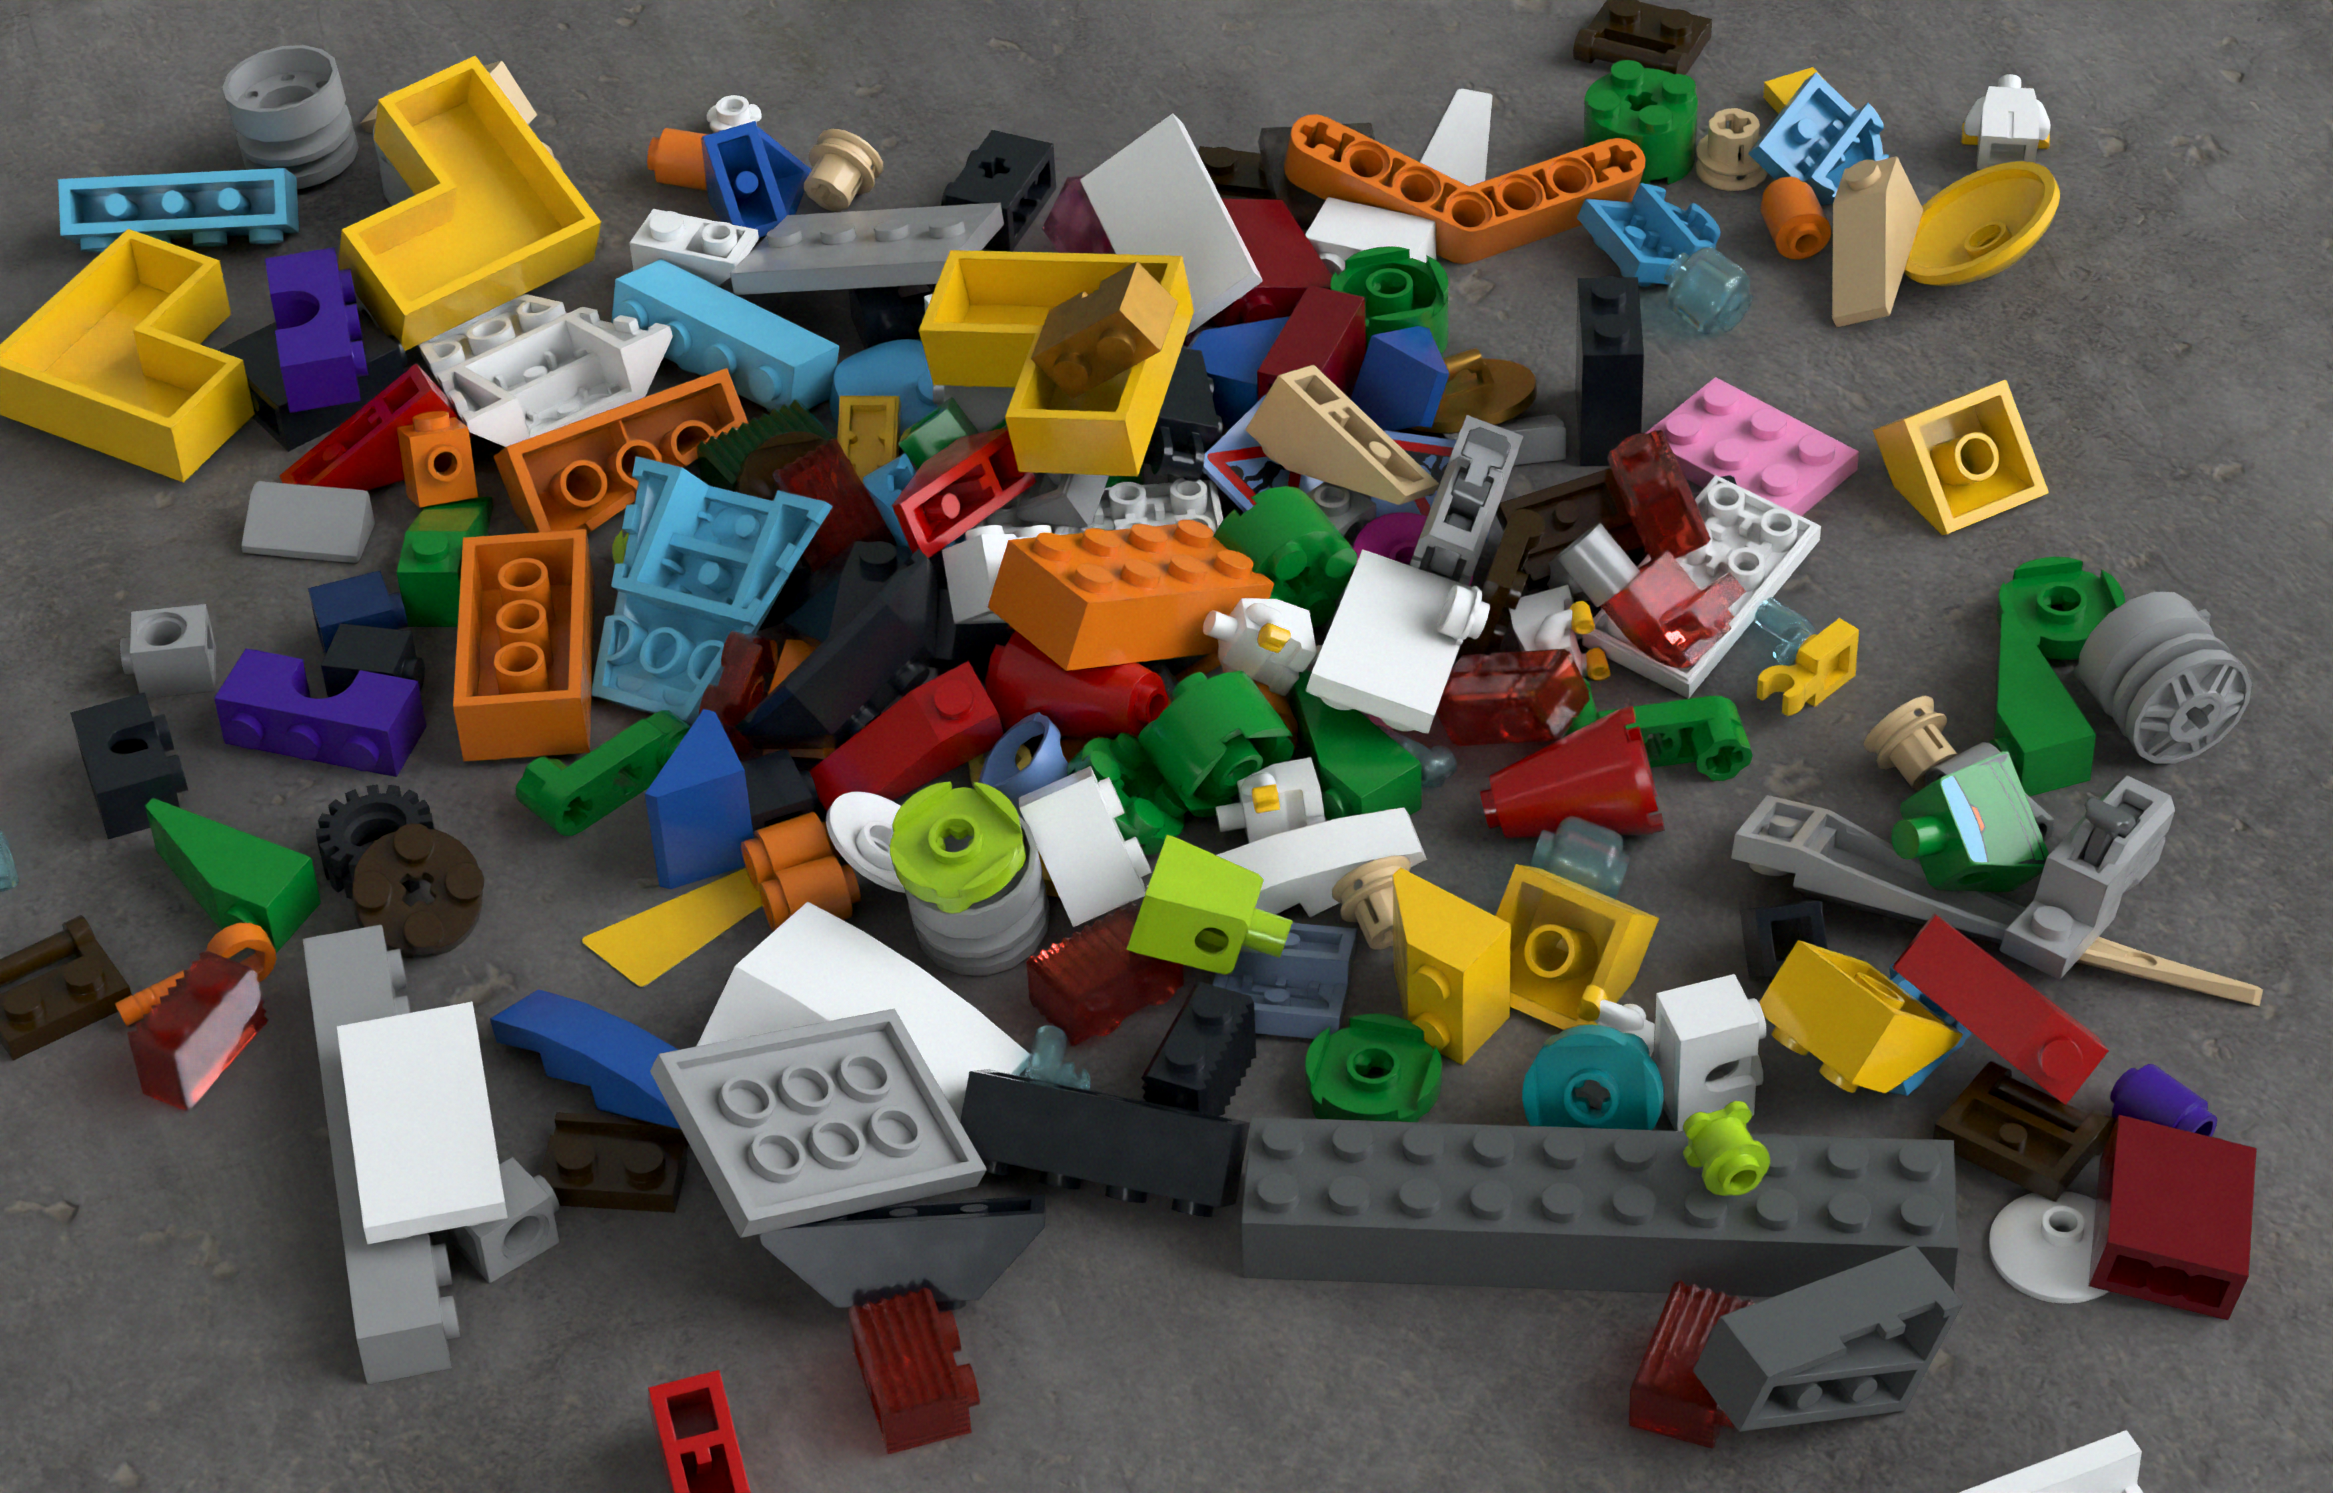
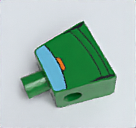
M2008 751L2000 752L1943 776L1901 802L1900 813L1903 820L1898 821L1894 825L1891 833L1892 846L1897 855L1906 860L1918 858L1928 884L1935 890L2014 891L2042 874L2049 855Z

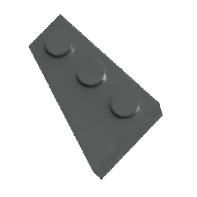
M1913 1245L1720 1316L1717 1324L1709 1333L1708 1341L1693 1372L1739 1432L1905 1411L1964 1303L1917 1246Z

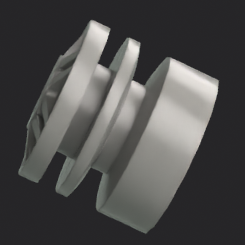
M306 45L280 46L261 51L241 61L227 74L222 88L234 129L238 131L236 137L246 170L285 168L297 177V189L321 184L339 175L354 161L359 146L348 107L345 105L346 97L334 57L323 49Z
M2151 592L2130 599L2116 608L2090 633L2079 656L2078 674L2085 689L2102 710L2113 717L2119 731L2129 739L2135 751L2141 757L2155 764H2175L2196 757L2220 742L2239 722L2250 701L2252 682L2245 666L2238 658L2231 654L2229 647L2223 641L2214 636L2211 626L2190 601L2175 592Z
M1020 816L1026 860L1023 867L1017 871L1012 880L993 896L980 902L972 903L967 910L961 913L951 914L940 910L935 903L917 898L904 887L920 947L938 966L959 975L989 976L1014 968L1032 955L1046 935L1049 924L1050 904L1042 877V867L1030 826ZM952 835L944 839L946 851L958 852L964 850L969 846L968 842L972 837L968 835L961 840L954 838Z

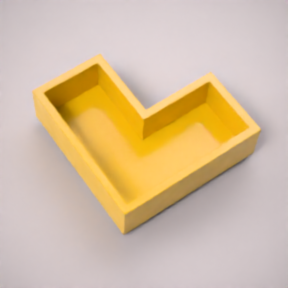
M476 55L378 99L374 141L415 196L342 229L338 266L339 270L351 268L355 293L387 336H395L405 351L594 261L601 226L600 219Z
M127 229L0 344V415L184 483L255 414L243 359L200 345L231 315L220 260Z
M950 250L920 325L919 333L933 385L1015 388L1005 419L1019 472L1138 476L1184 343L1194 308L1182 256ZM1138 261L1178 302L1162 350L1071 399L1031 360L1048 312L1083 291L1088 295L1099 289L1103 280Z

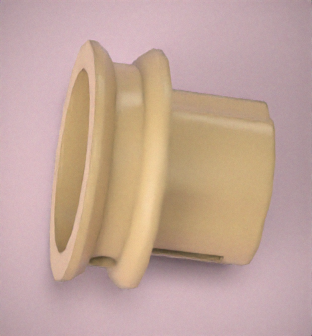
M1738 108L1724 109L1716 112L1714 117L1709 120L1708 135L1700 140L1696 148L1698 158L1696 172L1705 184L1726 191H1741L1756 187L1765 180L1768 173L1748 154L1760 139L1759 119L1753 113ZM1726 121H1729V129H1726ZM1738 152L1741 153V160H1739V161H1738ZM1746 175L1745 178L1742 180L1736 179L1737 176Z
M840 129L824 130L818 137V145H814L809 152V162L813 169L804 182V190L807 196L822 208L834 212H842L843 209L849 207L856 194L861 195L871 191L875 185L874 179L878 178L883 172V161L878 152L859 136Z
M1929 696L1915 698L1889 713L1871 730L1864 741L1866 751L1877 753L1879 768L1889 769L1897 767L1909 785L1916 791L1926 787L1925 776L1928 770L1958 755L1941 733L1947 723V718L1945 714L1933 711L1934 701ZM1915 710L1922 712L1919 717L1914 714Z
M1388 856L1363 864L1342 877L1332 889V898L1342 903L1341 918L1347 922H1358L1369 947L1372 949L1381 950L1393 946L1392 875L1400 867L1410 872L1411 862L1404 856ZM1361 880L1363 886L1355 890L1354 883Z

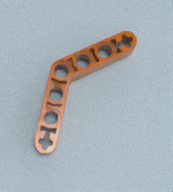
M1319 114L1303 116L1293 124L1284 161V171L1289 181L1297 187L1324 200L1331 197L1435 221L1436 255L1453 263L1468 264L1581 226L1582 223L1577 219V216L1585 199L1631 202L1640 184L1646 159L1643 151L1637 144L1627 139L1614 138L1468 186L1339 122Z

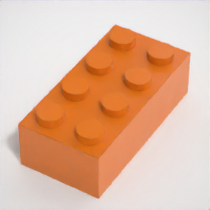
M1184 519L1173 525L1151 526L1135 524L1130 529L1108 531L1099 528H1089L1084 533L1065 535L1044 532L1033 538L1008 540L988 608L1064 670L1069 671L1218 653V639L1205 635L1203 632L1204 621L1208 613L1214 610L1229 616L1241 598L1269 599L1274 582L1262 573H1254L1252 571L1253 561L1242 553L1228 550L1213 537L1214 533L1207 525L1198 521Z
M586 529L463 538L453 709L463 762L590 753L595 581Z

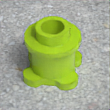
M1733 1101L1726 1105L1724 1109L1711 1113L1697 1112L1687 1118L1683 1124V1131L1688 1138V1146L1684 1149L1683 1156L1691 1167H1703L1701 1175L1706 1188L1716 1195L1738 1196L1750 1192L1761 1182L1763 1176L1768 1171L1771 1161L1766 1147L1759 1141L1753 1140L1746 1128V1124L1752 1118V1113L1747 1104L1742 1101Z

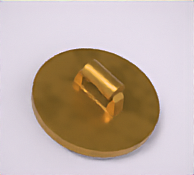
M1477 348L1443 358L1450 375L1432 427L1416 426L1409 429L1428 433H1457L1462 429L1466 415L1493 425L1507 421L1525 411L1535 401L1537 397L1535 375L1529 368L1516 362L1482 358Z

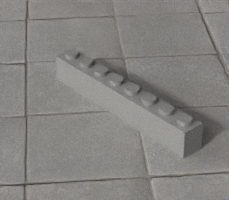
M382 925L303 939L356 1340L367 1385L451 1369L448 1340L461 1337L454 1296L441 1298L440 1294L441 1286L453 1284L446 1244L433 1245L432 1235L445 1233V1230L415 1235L406 1239H394L367 1244L363 1228L337 1026L411 1013L408 996H395V990L407 988L401 950L387 951Z

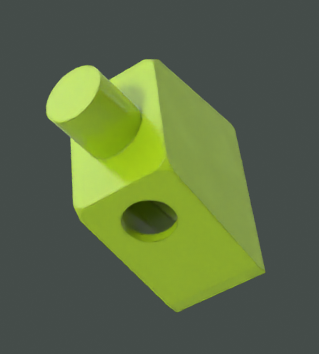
M1167 835L1126 950L1227 975L1233 973L1242 946L1280 959L1293 921L1255 908L1264 879L1259 874L1181 839Z

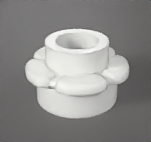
M737 95L726 96L720 99L707 113V121L710 122V129L713 130V133L756 121L757 124V121L761 119L759 107L755 104L749 105L746 98Z
M1454 585L1442 607L1437 631L1455 638L1456 645H1461L1467 637L1477 639L1487 621L1490 604L1481 601L1482 591L1479 587L1473 586L1469 590L1459 585Z

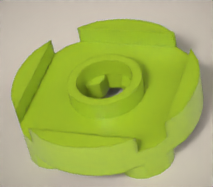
M951 781L930 785L912 795L896 812L892 823L894 833L889 847L897 878L911 894L923 901L935 903L940 910L946 913H961L967 910L972 903H977L993 896L1012 880L1017 871L1023 867L1026 860L1022 829L1016 808L1003 793L987 784L973 782L974 789L966 787L953 789ZM952 835L958 840L964 839L968 835L972 837L968 842L969 846L964 850L958 852L946 851L944 842L946 837Z

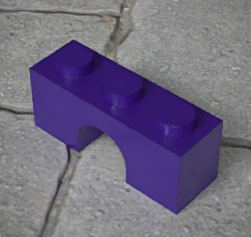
M335 247L265 258L270 297L277 326L275 334L279 362L290 413L361 401L357 377L367 376L368 369L362 340L351 342L363 339L357 305L354 304L357 301L351 268L339 270Z
M245 648L214 697L225 744L393 777L398 776L427 727L418 681L360 670L352 684L342 693L329 698L316 699L311 698L303 659Z

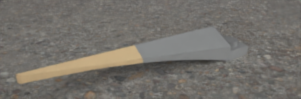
M1767 795L1735 834L1731 859L1747 862L1752 870L1764 875L1783 876L1788 872L1795 874L1793 887L1804 897L1920 925H1925L1935 913L1963 935L2002 944L2006 929L2026 909L1990 892L1935 890L1928 884L1918 858L1906 860L1899 857L1892 844L1828 809ZM2098 937L2076 961L2077 963L2255 1006H2260L2263 989L2258 986L2167 960Z

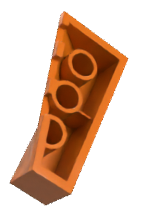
M725 368L509 445L496 454L494 459L513 509L528 533L586 529L588 534L625 509L626 505H631L635 502L639 481L632 477L636 456L685 468L698 459L697 446L701 440L708 442L711 436L718 438L722 431L728 433L732 427L739 428L742 422L749 423L729 371Z

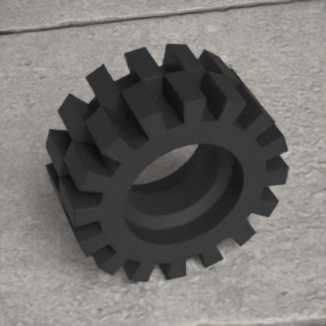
M378 784L366 786L368 795L359 797L356 789L345 793L346 804L335 799L328 805L330 815L321 814L318 819L320 829H316V838L326 879L330 880L331 887L337 893L345 889L346 897L352 899L354 871L361 856L368 849L361 847L362 845L378 840L386 834L396 832L403 825L410 823L422 824L428 829H435L429 805L425 800L419 802L418 794L409 789L401 796L400 786L388 785L386 793H379ZM408 880L402 884L410 893L420 888L419 881Z

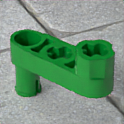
M1580 676L1563 678L1552 687V702L1556 706L1561 722L1558 731L1559 739L1618 710L1612 709L1597 712L1590 691V683ZM1705 696L1633 706L1636 713V723L1626 725V728L1640 727L1650 768L1695 762L1697 771L1706 774L1712 781H1725L1734 778L1740 770L1751 763L1753 755L1737 707L1726 697ZM1653 734V737L1648 739V735Z
M661 710L646 719L642 718L568 767L558 759H548L545 756H541L526 766L522 778L516 785L515 795L521 804L563 836L576 835L648 789L691 726L671 711Z

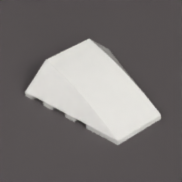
M523 294L416 347L463 423L468 427L469 432L507 447L644 398L673 335L668 325L655 323L648 327V331L639 328L636 318L619 315L613 319V323L600 320L596 309L580 307L566 313L563 302Z
M806 902L735 965L697 1046L895 1008L959 1121L961 1120L969 1071L990 1069L1020 1075L1029 1066L1030 1054L975 1007L925 970L866 932L810 902Z

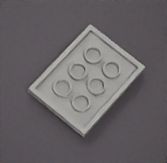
M1001 203L787 215L774 229L767 232V236L730 273L733 292L735 295L937 284L950 250L981 251L1004 225Z
M895 1008L660 1053L650 1070L740 1238L976 1187L987 1170Z

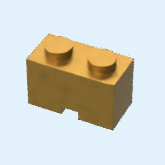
M1137 261L1103 280L1099 289L1088 295L1083 291L1049 310L1031 360L1071 399H1074L1161 352L1178 302Z

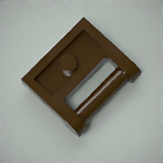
M1606 0L1590 25L1579 30L1573 47V57L1575 60L1593 63L1595 59L1610 63L1633 60L1641 63L1644 68L1686 75L1711 38L1712 19L1693 15L1685 10L1668 9L1640 2L1639 0Z
M1518 509L1510 515L1497 552L1481 588V601L1490 604L1487 621L1477 639L1467 637L1463 640L1455 659L1456 662L1478 670L1487 646L1496 650L1500 649L1511 620L1509 608L1516 609L1528 578L1527 574L1522 573V569L1530 549L1538 546L1545 532L1546 524L1538 513L1528 509Z
M82 915L62 924V931L0 959L1 988L73 954L77 956V959L0 994V1042L13 1061L119 1012L115 1003L132 995L130 986L100 946L90 925Z
M1990 1061L1935 1123L1933 1140H1954L1955 1155L2056 1202L2090 1159L2104 1151L2116 1119L2097 1109L2089 1114L2072 1105H2065L2057 1098L2012 1078L2011 1069Z

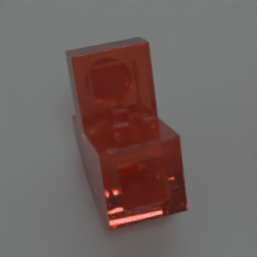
M1667 550L1639 567L1640 573L1627 586L1600 605L1628 640L1644 654L1670 667L1687 668L1694 665L1732 629L1728 623L1734 616L1728 608L1746 591L1730 572L1699 589Z

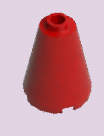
M1017 631L1013 633L1006 646L996 644L990 657L986 676V693L1004 725L1002 726L1004 733L1025 717L1040 712L1041 715L1048 716L1058 728L1061 737L1118 736L1123 732L1139 736L1142 729L1156 720L1168 707V695L1162 678L1139 663L1066 671ZM1041 734V735H1038V736H1034V737H1044V734Z
M1629 706L1618 709L1489 775L1491 789L1480 791L1489 829L1501 826L1505 838L1649 835L1665 831L1662 813L1649 816V813L1658 811L1655 799L1658 795L1640 727L1626 728V725L1636 723L1634 707Z

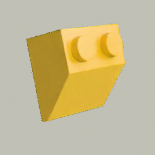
M2007 380L1970 391L1872 430L1893 486L1941 535L1949 534L2049 493Z
M1516 864L1496 913V917L1511 924L1510 1007L1562 1030L1581 1025H1598L1595 1021L1582 1020L1577 1014V1007L1587 985L1600 987L1606 993L1608 1001L1617 1003L1636 979L1659 918L1545 869Z
M1400 867L1392 875L1393 964L1404 1019L1411 1021L1412 1024L1424 1031V1041L1432 1046L1433 1050L1436 1045L1440 1054L1464 1065L1510 1018L1511 924Z
M1800 940L1796 942L1759 1001L1764 1017L1776 1025L1771 1035L1778 1042L1800 1055L1806 1056L1808 1052L1812 1053L1823 1062L1819 1072L1827 1080L1850 1093H1855L1858 1086L1886 1094L1954 1048L1963 1036L1960 1031L1868 962Z

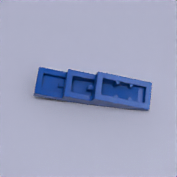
M540 989L490 1018L497 1043L540 1052L546 1076L591 1086L597 1110L681 1129L650 1072L658 1054L678 1050L677 1048L635 1024L592 1005Z

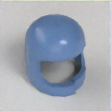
M1040 712L1029 715L1013 725L1001 736L985 759L978 783L987 784L1003 793L1012 802L1018 815L1023 820V815L1019 809V797L1067 777L1068 762L1062 753L1060 745L1061 734L1058 728L1048 716L1041 715ZM1044 734L1030 764L1020 771L1015 762L1019 747L1030 738Z

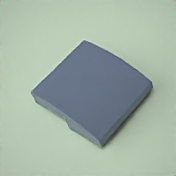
M1292 923L1280 959L1242 946L1233 973L1227 975L1216 973L1212 985L1251 996L1254 1001L1255 1033L1315 1039L1319 1033L1330 1027V1035L1342 1029L1355 959L1357 928Z

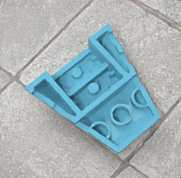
M636 456L632 477L639 481L634 505H626L622 530L629 533L624 561L621 564H615L611 587L616 589L618 593L614 614L605 616L591 696L650 714L661 710H669L687 724L693 725L702 710L705 709L728 678L756 635L792 570L833 506L825 501L779 490L774 501L709 486L683 467Z

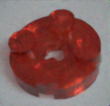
M731 631L722 651L721 665L724 667L719 684L718 686L709 684L705 689L699 708V715L703 709L716 713L739 760H741L739 752L748 754L753 746L734 726L768 696V692H764V671L775 674L778 664V648L773 639L752 633L744 634Z

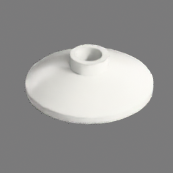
M849 792L839 796L830 806L826 816L828 834L838 852L864 877L890 890L905 893L904 887L894 871L889 847L894 833L892 823L896 812L901 806L887 798L867 792Z
M2064 1191L2058 1200L2054 1202L2034 1192L2009 1203L1996 1216L1989 1236V1253L1998 1273L2018 1291L2046 1302L2062 1304L2080 1303L2096 1299L2110 1292L2088 1286L2096 1200L2082 1194Z

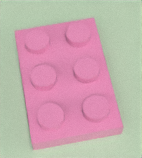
M1716 377L1641 436L1642 456L1698 486L1705 488L1715 475L1719 477L1731 475L1735 478L1738 486L1799 516H1803L1858 470L1859 451Z

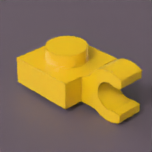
M1838 618L1818 635L1813 634L1809 636L1798 649L1795 665H1775L1766 668L1760 673L1757 681V698L1763 701L1774 692H1785L1782 700V713L1786 716L1798 713L1804 707L1805 702L1816 707L1856 676L1859 629Z

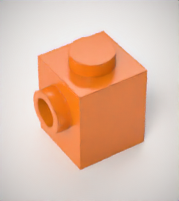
M435 411L414 416L413 425L397 427L406 493L412 502L421 508L478 497L469 430L465 424L456 417L449 418L448 412Z

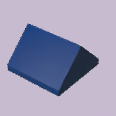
M703 709L645 793L658 882L660 887L674 889L744 867L741 842L754 838L745 770L716 713Z

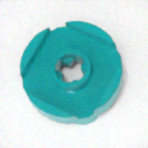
M1581 1025L1552 1035L1544 1042L1525 1075L1522 1101L1530 1126L1653 1130L1661 1115L1664 1088L1657 1064L1650 1057L1648 1045L1642 1038L1632 1033H1622L1617 1029L1607 1026ZM1587 1080H1594L1599 1082L1601 1087L1608 1089L1610 1097L1604 1098L1601 1109H1590L1588 1098L1577 1097L1575 1089L1584 1087Z

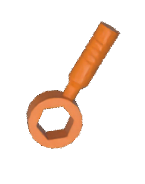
M237 923L224 928L215 934L207 945L205 951L207 964L193 971L182 970L115 1003L126 1027L195 994L200 985L212 979H215L220 986L230 990H243L257 985L271 973L277 960L275 949L267 933L260 926L252 923ZM247 947L255 950V954L236 965L227 963L228 958Z

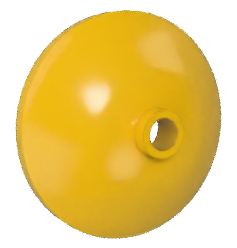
M2015 161L1976 171L1944 188L1922 206L1923 213L1904 273L1910 279L1919 283L1933 286H1955L1986 279L2009 268L2034 246L2046 232L2054 218L2060 199L2059 186L2054 176L2046 167L2038 163Z

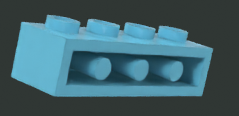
M285 168L58 179L60 236L75 244L80 243L81 251L103 252L127 229L171 243V239L193 238V245L199 247L227 245V236L249 235V243L274 244L284 242L283 233H299L297 177Z
M659 259L615 279L611 323H613V319L623 315L636 318L639 328L648 331V327L655 323L670 326L673 337L664 357L677 363L678 367L682 370L705 376L727 368L737 395H741L765 407L769 413L774 408L780 410L783 404L790 406L794 399L800 401L807 409L830 399L833 376L837 367L839 345L663 259Z

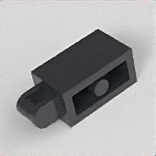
M1181 348L1143 463L1151 465L1152 473L1155 475L1165 476L1169 474L1184 477L1187 481L1196 482L1203 470L1205 453L1221 439L1222 418L1216 415L1212 399L1214 383L1213 379L1207 376L1203 354L1200 350Z

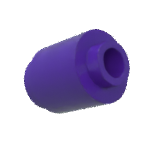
M2147 1064L2139 1070L2136 1068L2127 1070L2117 1080L2110 1094V1101L2114 1103L2112 1117L2116 1120L2118 1115L2209 1137H2212L2217 1126V1117L2208 1111L2206 1100L2154 1064Z

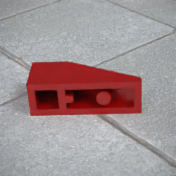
M416 363L280 474L279 477L282 483L364 491L404 480L397 427L413 425L414 416L435 411L448 412L449 418L456 417L462 423L463 421L448 397ZM469 432L471 438L474 434Z
M1007 427L960 437L925 461L892 504V508L912 554L919 548L929 559L1037 481L1033 473L1018 471Z
M967 661L911 690L809 772L814 780L818 798L826 813L839 796L849 792L872 793L893 801L991 750L1004 733L996 708L971 664Z
M1935 913L1892 966L1897 973L2005 1060L2065 1105H2067L2109 1052L2097 1035Z
M720 1370L648 1387V1407L670 1493H751Z

